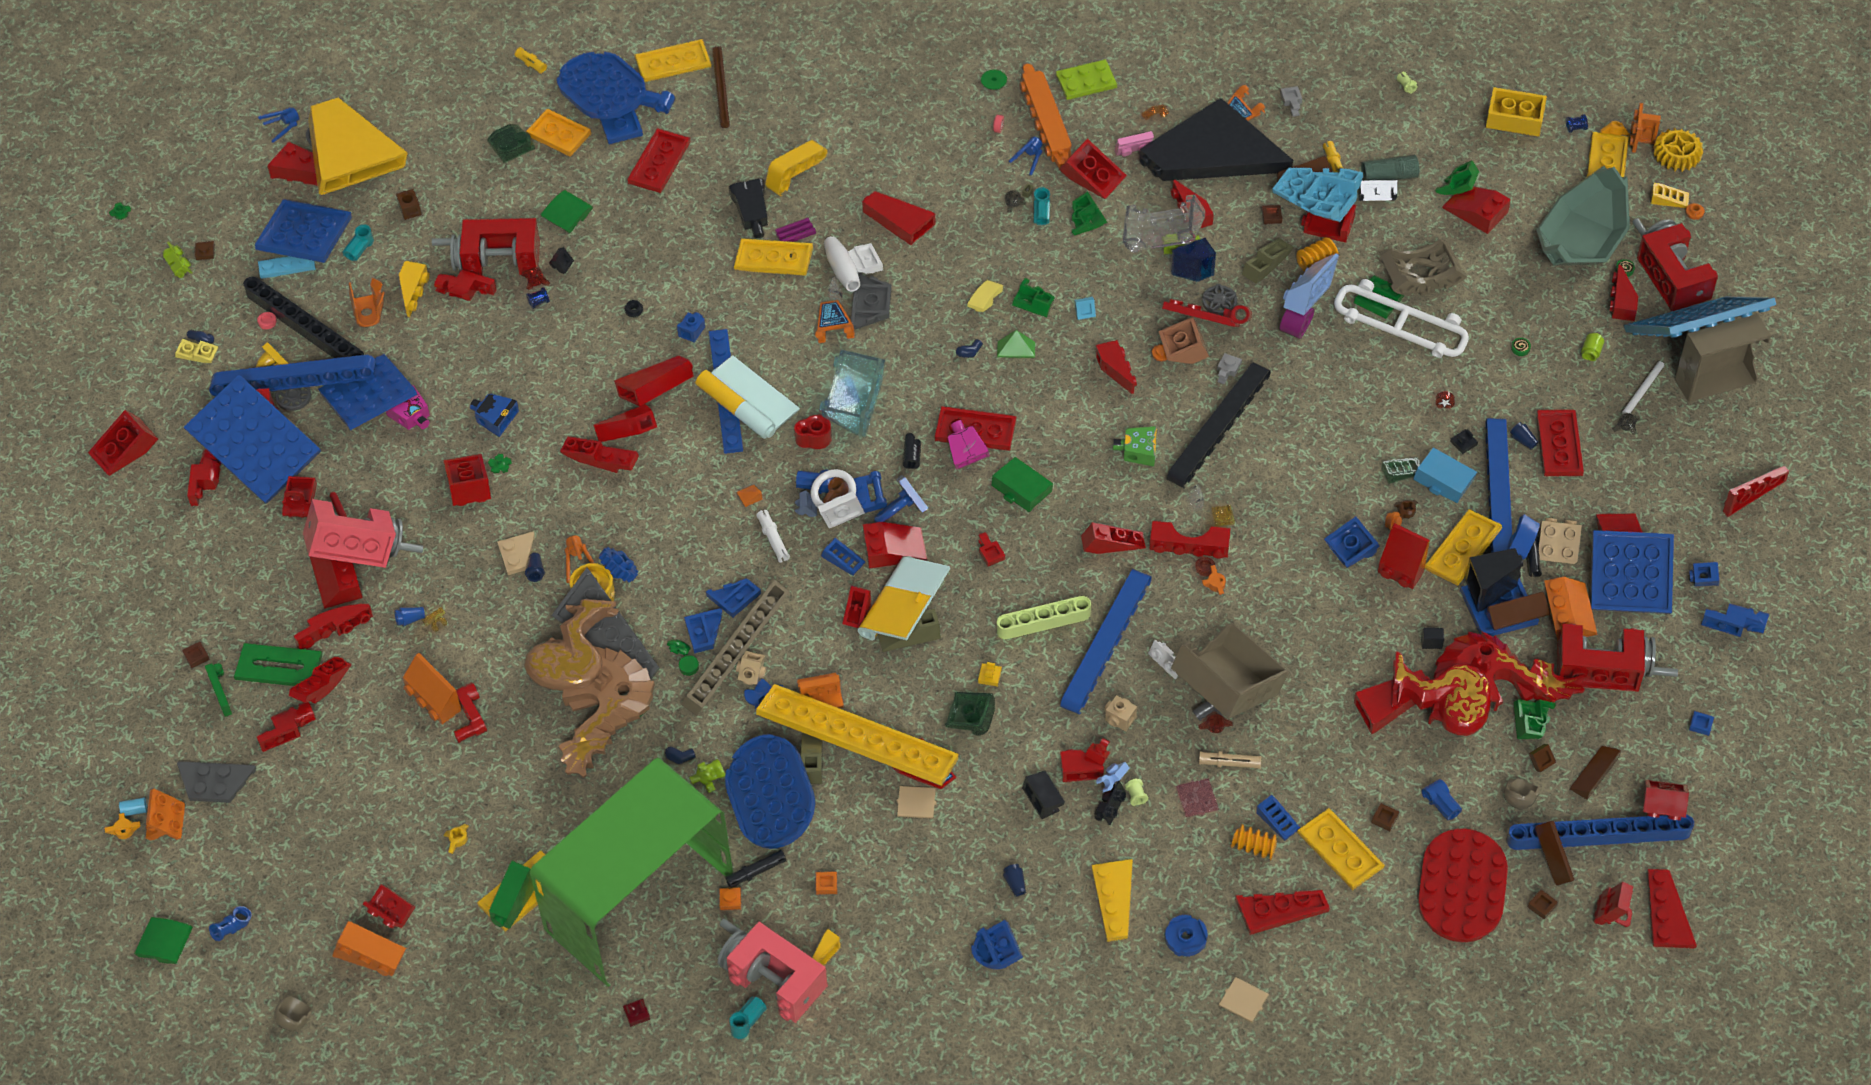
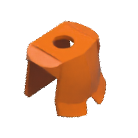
M372 278L370 283L372 295L354 298L351 282H349L351 305L356 323L360 327L376 325L381 319L384 292L381 293L382 283ZM368 308L372 310V313L368 316L361 314L363 309Z

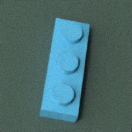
M291 256L258 261L261 279L316 270L315 261Z

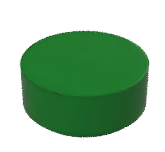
M690 655L681 658L679 661L680 672L686 676L696 674L699 670L697 658Z

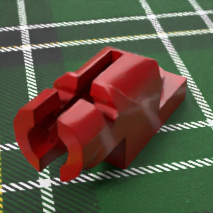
M462 269L457 277L441 273L437 276L434 287H437L436 292L444 295L449 292L451 297L471 301L476 291L484 295L490 294L493 296L497 291L495 279Z
M206 449L202 452L200 463L191 464L187 493L191 506H199V499L203 498V490H215L219 482L221 471L219 466H221V463Z
M309 702L298 704V710L290 707L288 710L270 717L275 729L265 731L261 735L256 736L262 752L301 737L298 727H304L316 720Z

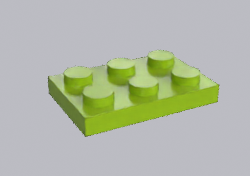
M1106 59L1056 71V77L1066 100L1117 88V82Z

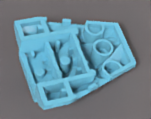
M1288 168L1272 191L1314 215L1341 222L1357 199V190L1361 185L1363 172L1340 168V172H1329V168H1323V172H1312V168Z

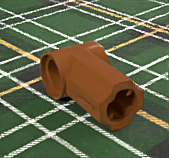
M833 478L828 484L829 492L822 502L827 503L836 497L847 494L849 490L848 484L842 478Z

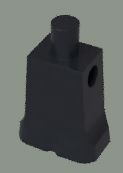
M753 179L747 182L731 184L729 186V195L737 206L744 230L752 229L754 238H762L764 236L762 226L768 225L764 200V179Z

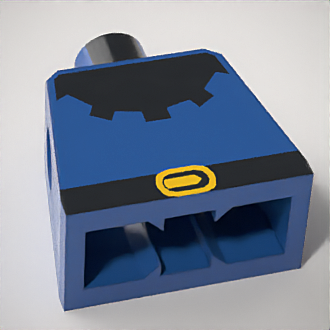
M488 394L482 402L473 399L470 404V409L475 411L476 422L499 437L519 412L516 400L494 394Z

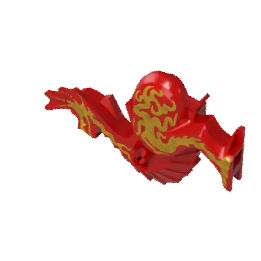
M1483 631L1481 634L1468 632L1467 635L1454 638L1453 643L1444 649V653L1436 660L1435 665L1437 668L1433 677L1435 679L1424 680L1417 676L1405 665L1400 652H1395V660L1393 661L1392 707H1396L1399 704L1401 696L1408 697L1420 710L1432 707L1428 720L1429 725L1434 720L1442 722L1445 730L1462 736L1472 735L1485 725L1491 702H1493L1494 711H1497L1498 706L1503 704L1501 695L1494 682L1496 680L1503 679L1511 682L1522 700L1525 701L1536 699L1555 702L1559 699H1570L1573 694L1585 691V688L1582 687V682L1586 679L1585 674L1565 679V677L1554 673V663H1547L1540 659H1534L1532 667L1529 669L1525 663L1519 661L1515 653H1511L1507 643L1504 644L1496 636L1493 637Z

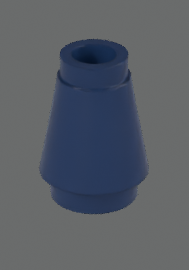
M1519 422L1510 431L1513 439L1530 450L1539 443L1526 424Z
M532 553L529 555L525 575L529 581L538 582L543 578L545 572L540 554Z
M1019 864L1005 867L1003 869V877L1014 893V896L1026 894L1023 869L1019 867Z

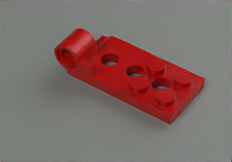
M1170 299L1169 302L1164 301L1162 309L1232 327H1240V324H1246L1252 318L1251 309L1245 305L1235 306L1233 310L1225 308L1223 315L1201 310V306L1188 303L1187 306H1184L1183 301ZM1240 309L1246 312V317L1243 320L1237 317V312Z

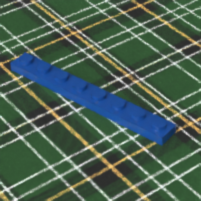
M727 329L709 331L714 370L731 357ZM718 403L724 454L743 452L739 419Z

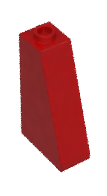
M876 191L866 196L862 201L863 213L909 245L915 243L936 225L935 213Z
M676 356L621 377L614 381L618 396L637 406H642L694 377L693 365L690 360Z
M1422 669L1414 672L1422 679L1430 680L1428 676L1424 675ZM1393 679L1355 692L1354 704L1371 734L1376 733L1415 705L1410 698L1401 696L1399 704L1396 707H1392Z

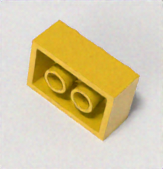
M1493 87L1486 128L1539 137L1547 96Z

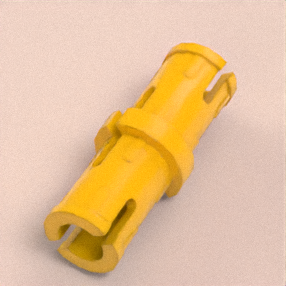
M522 47L515 51V57L522 60L527 67H532L540 74L547 70V64L537 59L535 54L528 53Z
M1327 141L1329 147H1327L1326 143L1323 144V149L1327 155L1326 158L1331 165L1332 172H1339L1338 169L1343 168L1340 154L1336 151L1334 142Z

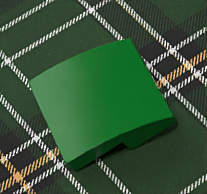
M563 190L548 204L541 213V216L570 234L580 220L584 221L593 206Z
M1375 275L1369 279L1374 284L1372 292L1397 302H1400L1405 296L1394 292L1391 283ZM1357 295L1354 300V304L1384 319H1387L1394 310V308L1361 295Z
M151 917L134 954L141 958L156 959L161 963L177 964L193 927L170 919Z

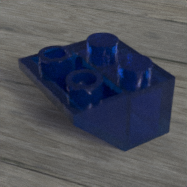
M1206 237L1177 247L1172 251L1171 273L1173 276L1196 282L1214 276L1216 252Z

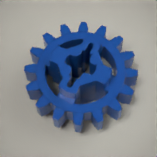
M607 547L599 554V559L602 560L601 563L610 571L612 577L616 579L621 578L624 582L627 580L629 583L637 577V567L623 551L617 552L614 548L610 549Z

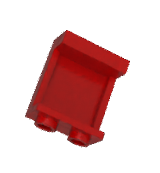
M1352 205L1341 222L1326 219L1306 211L1308 214L1303 216L1301 226H1304V233L1346 243L1355 218L1357 205Z

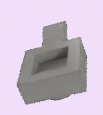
M1298 86L1280 89L1284 106L1290 105L1292 116H1300L1298 109H1300L1299 104H1302V96Z
M1224 353L1217 367V371H1220L1218 374L1220 377L1217 382L1225 384L1229 375L1235 377L1242 359Z

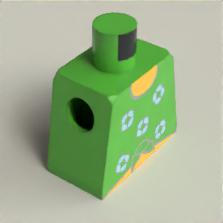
M1157 427L1126 429L1125 439H1114L1113 450L1124 451V461L1154 466Z

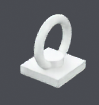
M838 469L828 470L820 474L813 482L811 499L819 509L828 528L840 525L865 513L856 496V483L847 472ZM832 477L844 479L848 484V493L823 503L818 495L821 484Z

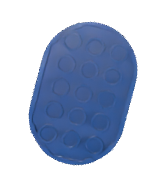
M588 52L576 56L562 66L559 70L560 75L557 77V84L561 94L590 118H621L623 115L636 110L646 96V86L643 77L622 58L610 52H604V54Z
M771 734L754 737L745 742L732 756L733 761L730 768L726 770V790L743 835L759 847L766 849L781 848L797 840L808 828L814 815L815 795L801 756L793 744L785 738Z

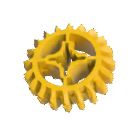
M1674 128L1672 131L1667 129L1666 132H1661L1660 136L1656 138L1653 147L1654 157H1656L1657 162H1661V166L1667 165V170L1673 167L1674 171L1677 168H1680L1682 172L1685 168L1689 171L1691 167L1695 168L1697 163L1699 164L1703 155V143L1700 142V138L1696 137L1695 133L1690 134L1689 130L1683 131L1682 128L1680 130Z

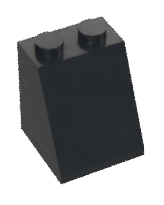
M1516 548L1469 558L1465 581L1478 612L1483 611L1517 587L1518 579L1521 577L1520 571L1521 567H1523V559L1521 555H1518Z

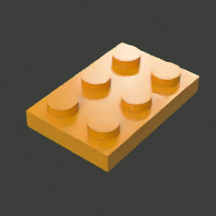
M546 109L526 133L528 137L571 157L591 135V129Z

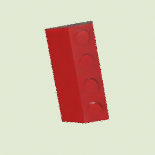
M310 556L324 609L363 598L353 563Z

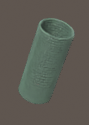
M1416 155L1363 161L1361 172H1363V180L1366 177V181L1404 180L1418 178L1420 167Z

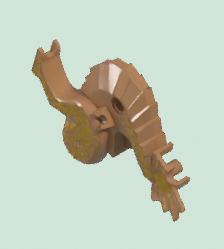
M583 599L578 606L566 605V610L574 614V616L560 625L563 640L550 638L547 642L535 645L526 655L524 666L528 676L533 682L542 687L563 691V702L565 706H570L573 712L599 705L598 710L580 727L574 729L573 739L559 745V749L563 752L560 760L567 765L565 770L567 775L576 773L583 778L586 777V768H594L592 762L593 755L596 753L606 754L605 747L607 744H613L611 736L616 733V730L627 726L628 722L640 719L639 716L650 709L649 705L653 699L652 693L655 683L650 680L647 668L643 669L635 658L631 659L621 650L616 652L608 648L603 649L593 646L585 637L589 629L605 617H613L618 614L619 609H614L616 606L615 601ZM624 691L629 692L626 695H620Z

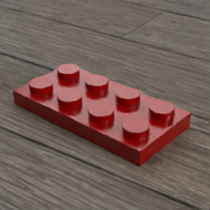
M657 128L629 175L628 184L661 193L691 143L690 138Z
M941 406L935 441L949 443L948 436L954 434L951 424L961 420L965 429L970 426L974 427L987 448L1011 451L1017 416Z
M1537 410L1536 417L1544 476H1583L1584 468L1576 410Z

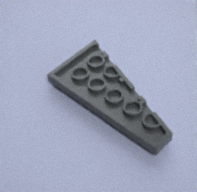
M586 568L551 616L563 624L574 616V614L566 610V605L578 606L583 599L611 601V599L590 570ZM620 612L613 617L603 618L592 626L585 635L586 639L593 646L603 649L608 648L616 652L621 650L631 659L635 658L643 669L647 668L650 680L660 669Z

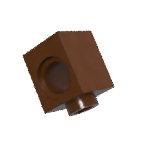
M414 189L396 194L404 220L422 215Z

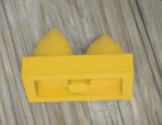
M267 342L262 346L265 352L259 358L256 368L271 366L272 364L283 365L289 363Z

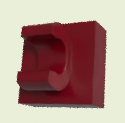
M643 999L623 1006L630 1027L650 1020V1015Z

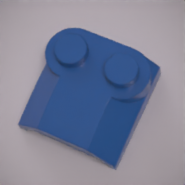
M1356 516L1324 538L1330 549L1346 568L1363 558L1374 556L1377 548L1380 547Z

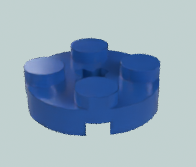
M1180 915L1169 922L1165 931V942L1175 955L1193 956L1205 948L1208 936L1207 928L1199 919L1196 920L1190 915ZM1183 932L1192 935L1189 939L1182 938Z

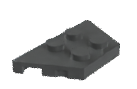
M858 272L860 287L854 291L851 314L854 330L889 318L891 284L880 281L873 276L869 278L862 275V272Z
M180 761L177 763L190 801L230 803L235 798L236 793L246 784V780L250 775L256 772L255 765Z

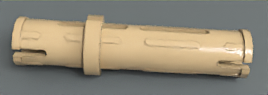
M1200 751L1199 764L1217 765L1218 768L1232 766L1261 769V756L1223 754L1222 751H1218V753Z

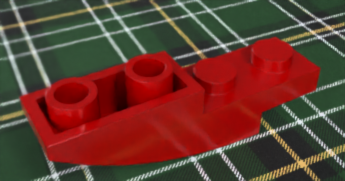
M567 437L560 450L561 454L577 462L617 473L619 469L632 471L639 457L637 451L605 447L601 441Z
M354 604L342 606L308 619L309 627L294 635L296 646L299 649H308L320 639L328 638L334 631L338 636L350 633L354 627L367 623L373 617L370 605Z
M340 657L331 658L314 668L311 677L290 688L288 696L304 703L310 701L316 704L339 684L351 667V663L344 661Z

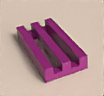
M805 218L776 229L775 234L780 241L795 242L816 234V229L813 228L810 219Z

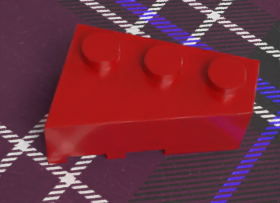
M288 142L267 165L271 179L279 178L291 182L299 181L304 184L317 185L313 152L291 142Z

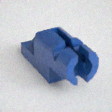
M1729 604L1726 615L1718 611L1706 609L1701 625L1741 637L1743 628L1747 629V631L1763 634L1769 614L1762 611L1754 614V609L1752 608L1748 609L1735 604Z

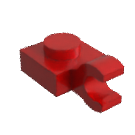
M986 532L978 535L980 538L978 542L981 545L979 553L988 567L1005 560L1006 555L997 540L991 543Z
M1102 738L1099 744L1092 743L1087 749L1085 756L1103 765L1111 753L1106 749L1110 741Z

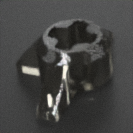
M1014 189L1005 194L1008 213H1012L1013 207H1017L1020 204L1026 205L1027 203L1021 197V194L1018 192L1019 190Z
M1624 413L1620 416L1618 423L1612 430L1616 432L1622 429L1630 431L1632 435L1637 434L1636 422L1642 419L1631 413Z

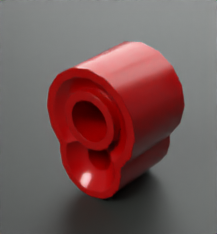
M812 415L798 421L794 426L795 442L799 447L823 449L832 441L831 423L826 416Z

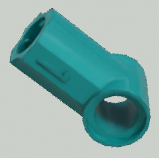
M1040 187L1034 191V223L1046 225L1050 222V191L1047 188Z
M363 224L356 227L355 236L343 250V255L347 259L357 261L364 250L374 243L372 231L368 225Z
M752 996L739 1012L731 1015L730 1031L734 1038H746L750 1028L767 1009V1006L760 998Z

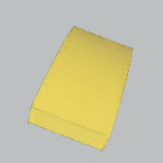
M986 280L975 291L967 307L973 308L978 312H984L993 305V298L1003 292V285Z
M182 339L175 357L202 363H212L218 346L203 341L197 344Z

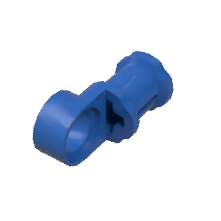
M244 906L236 907L232 914L223 918V921L211 924L209 926L211 937L215 941H221L224 936L234 934L246 927L252 916L250 910ZM236 914H243L246 920L238 919Z

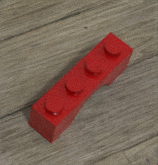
M1152 521L1150 550H1154L1157 553L1174 552L1177 555L1185 553L1193 554L1197 557L1206 555L1217 559L1228 558L1231 528L1211 526L1205 534L1199 537H1186L1175 530L1172 522Z

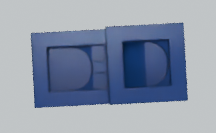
M1525 514L1519 518L1516 532L1511 536L1508 549L1516 548L1518 555H1521L1524 560L1534 543L1540 524Z

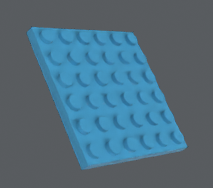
M1725 296L1623 326L1625 331L1632 333V335L1677 337L1681 336L1682 332L1698 331L1700 330L1699 327H1713L1718 325L1717 322L1734 321L1735 317L1741 316V318L1753 315L1752 312L1758 311L1761 313L1769 311L1771 306L1776 305V300L1773 297Z

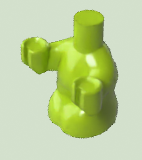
M715 759L707 765L705 762L698 764L696 774L690 776L689 780L692 785L701 782L705 785L707 792L710 793L716 790L712 781L724 778L726 775L720 761Z

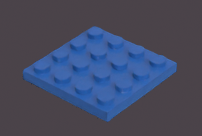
M283 199L256 241L255 249L325 263L351 220V212Z
M385 354L375 358L376 365L373 378L364 381L329 384L318 389L325 401L350 430L417 395L415 388Z
M1593 530L1591 609L1671 614L1674 534Z

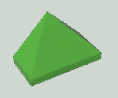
M1015 330L998 341L997 357L1035 358V341Z

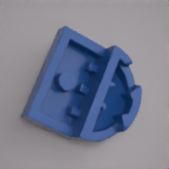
M1006 920L987 930L983 927L976 933L977 938L971 948L974 958L981 965L990 969H1003L1023 958L1010 925Z

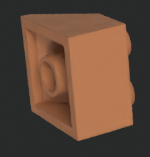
M1194 317L1159 331L1168 361L1194 364L1209 357L1201 330Z

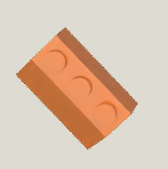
M1567 577L1545 580L1546 595L1557 642L1562 624L1573 623L1583 625V636L1597 635L1586 584Z
M420 653L416 654L403 676L405 684L403 688L409 696L414 695L416 697V702L422 709L426 708L432 720H438L443 725L461 711L457 691Z

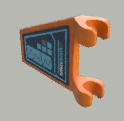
M1243 85L1234 93L1228 104L1249 121L1261 115V110L1265 113V106L1259 103L1251 110L1241 99L1245 97L1244 93L1249 95V88Z
M835 300L820 303L818 328L815 332L818 343L826 342V331L843 328L844 333L847 334V339L854 338V326L840 302Z

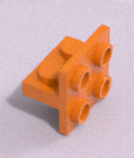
M1639 103V108L1634 111L1633 120L1636 121H1632L1630 130L1634 135L1630 136L1629 145L1633 146L1632 152L1635 153L1638 142L1655 143L1661 119L1660 115L1644 114L1643 103Z
M837 673L797 680L800 694L839 709L844 707L840 679Z
M153 788L150 790L146 819V839L156 840L165 834L176 840L180 839L182 836L185 803Z

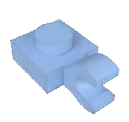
M1126 762L1110 765L1106 769L1107 773L1097 778L1096 783L1104 782L1103 792L1111 790L1114 783L1119 781L1129 770V766Z

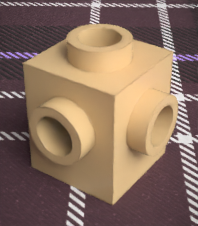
M745 651L741 661L739 660L737 663L736 672L739 673L737 680L753 685L757 684L760 678L763 679L766 672V667L763 666L765 655Z
M1117 695L1113 701H1109L1104 709L1106 712L1105 721L1111 726L1118 727L1124 731L1128 730L1137 717V706L1128 699Z

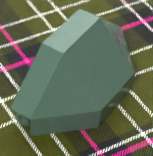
M1602 166L1558 198L1536 229L1542 249L1554 266L1596 265L1609 260L1630 229L1628 176L1621 177L1615 167L1606 169L1605 166Z

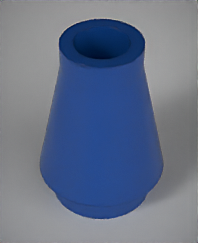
M399 607V610L394 611L398 626L402 625L404 627L425 618L423 607Z

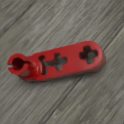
M472 682L456 689L460 706L469 720V725L453 731L458 743L474 735L478 736L487 732L486 725L473 704V701L479 699L480 696Z

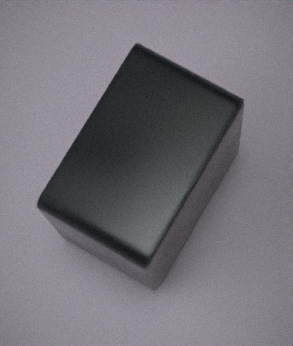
M1423 628L1421 636L1422 649H1442L1444 644V628Z

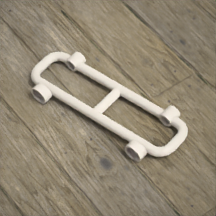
M1362 279L1358 286H1343L1335 298V309L1342 315H1345L1344 320L1347 323L1353 324L1355 320L1431 349L1433 350L1432 355L1438 358H1442L1443 355L1455 357L1462 354L1469 340L1468 332L1459 326L1461 318L1457 314L1450 313L1445 320L1372 292L1374 284L1367 279ZM1353 292L1401 311L1395 326L1393 327L1360 314L1354 308L1347 309L1343 307L1341 303L1346 293ZM1408 314L1458 333L1461 336L1458 347L1456 349H1449L1443 343H1434L1401 330Z

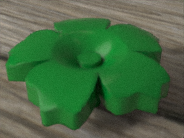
M503 454L495 456V460L489 459L488 464L493 473H500V470L506 473L508 472L509 465L512 464L511 458H504Z
M681 640L667 642L670 652L677 655H688L689 650H691V647Z

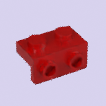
M383 884L379 886L370 902L364 901L363 903L368 908L367 912L374 917L380 916L384 919L382 923L392 929L394 926L402 928L415 909L414 905Z

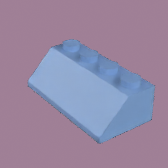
M1339 254L1326 257L1315 262L1310 268H1307L1304 274L1299 276L1297 282H1293L1291 288L1285 291L1283 300H1285L1284 308L1305 315L1331 286Z

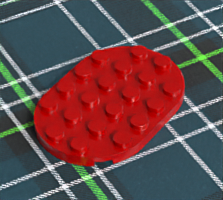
M1453 829L1438 835L1428 845L1422 865L1418 906L1422 919L1437 935L1455 942H1473L1493 932L1500 923L1504 909L1508 864L1503 850L1492 838L1476 830Z

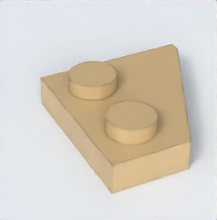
M534 531L497 541L508 575L526 570L529 555L532 551L533 540L535 539Z

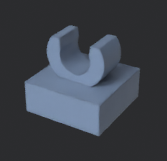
M806 490L800 492V499L795 501V504L800 506V508L796 509L795 512L798 515L817 516V507L811 499V494Z

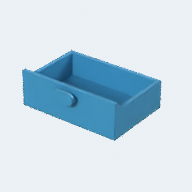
M1433 447L1417 468L1413 480L1429 488V491L1437 496L1440 494L1458 503L1474 481L1477 472Z

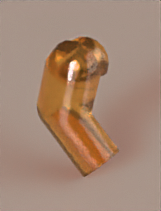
M1164 104L1148 108L1141 115L1148 120L1157 113L1164 117L1169 114V110Z

